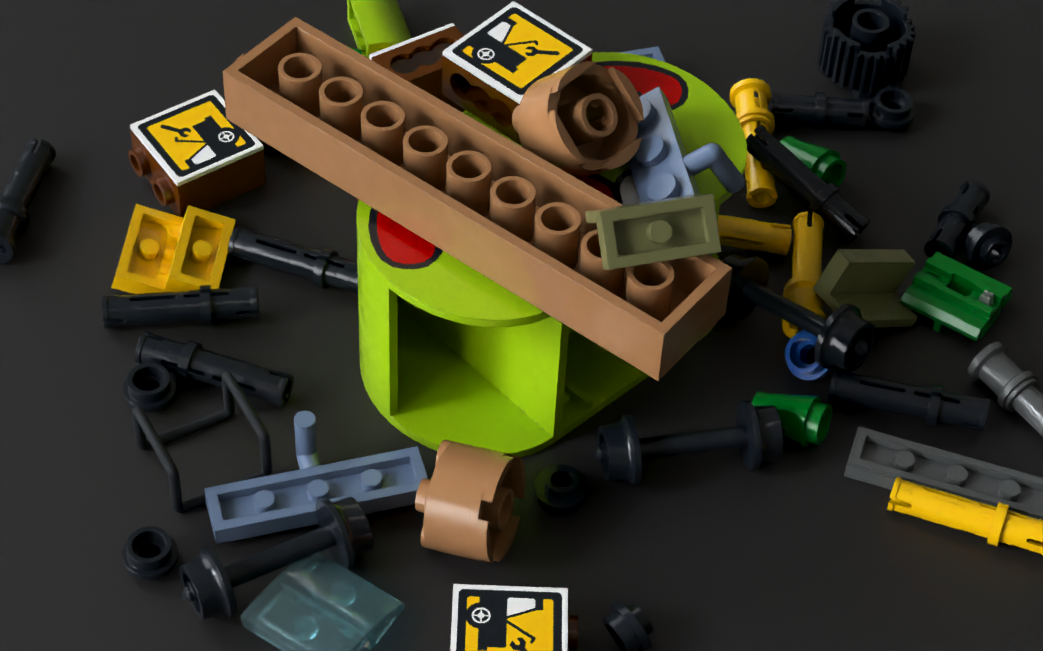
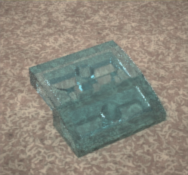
M316 553L294 562L256 597L240 617L244 628L281 651H360L363 647L369 650L373 649L403 611L404 604L321 553Z

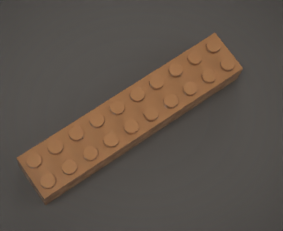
M294 17L223 71L227 120L657 381L726 313L732 267L710 254L603 270L597 224L587 223L585 211L622 206L623 204L297 17Z

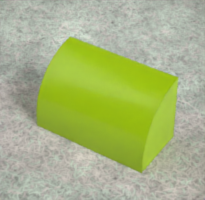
M347 0L348 23L357 48L362 50L363 56L369 58V54L412 38L397 0Z

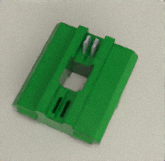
M936 251L932 257L927 259L925 267L921 272L918 271L913 282L902 295L900 304L934 320L933 330L940 332L946 326L977 341L978 338L982 339L999 317L1001 308L1005 307L1010 301L1013 288Z

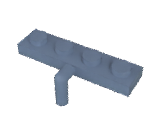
M659 86L640 96L644 120L638 122L637 139H642L639 149L628 163L641 202L700 194L694 176L710 168L729 193H735L742 189L745 184L744 177L718 144L708 143L686 154L669 100Z
M305 410L298 412L294 416L295 450L299 470L204 488L215 542L216 544L319 524L316 515V503L322 498H327L334 502L347 497H353L361 506L364 514L415 504L420 482L424 478L428 479L418 446L321 465L317 452L316 417L312 412Z

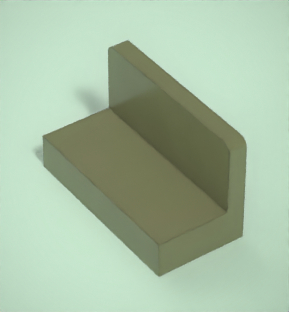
M692 194L585 211L587 223L597 224L603 270L721 252L713 194Z
M838 249L813 287L832 311H835L843 304L850 303L859 308L862 318L875 325V328L912 327L918 319L917 315L910 308L900 304L901 298L896 294V291L916 263L904 249Z

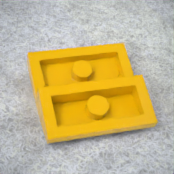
M136 204L111 288L133 294L200 290V285H211L212 289H219L228 253V244L236 219L189 205L183 218Z

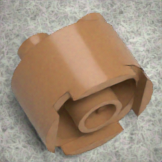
M593 61L581 62L537 80L526 90L520 105L513 110L512 124L519 134L523 148L579 180L624 165L636 154L642 139H637L638 122L644 120L643 106L635 87L619 70L614 67L607 69L596 65L597 62Z
M443 440L437 451L436 467L431 480L422 479L416 493L415 509L418 512L424 513L420 539L421 546L481 562H500L511 547L520 520V516L512 515L514 497L524 499L526 471L522 458L510 455L509 453Z

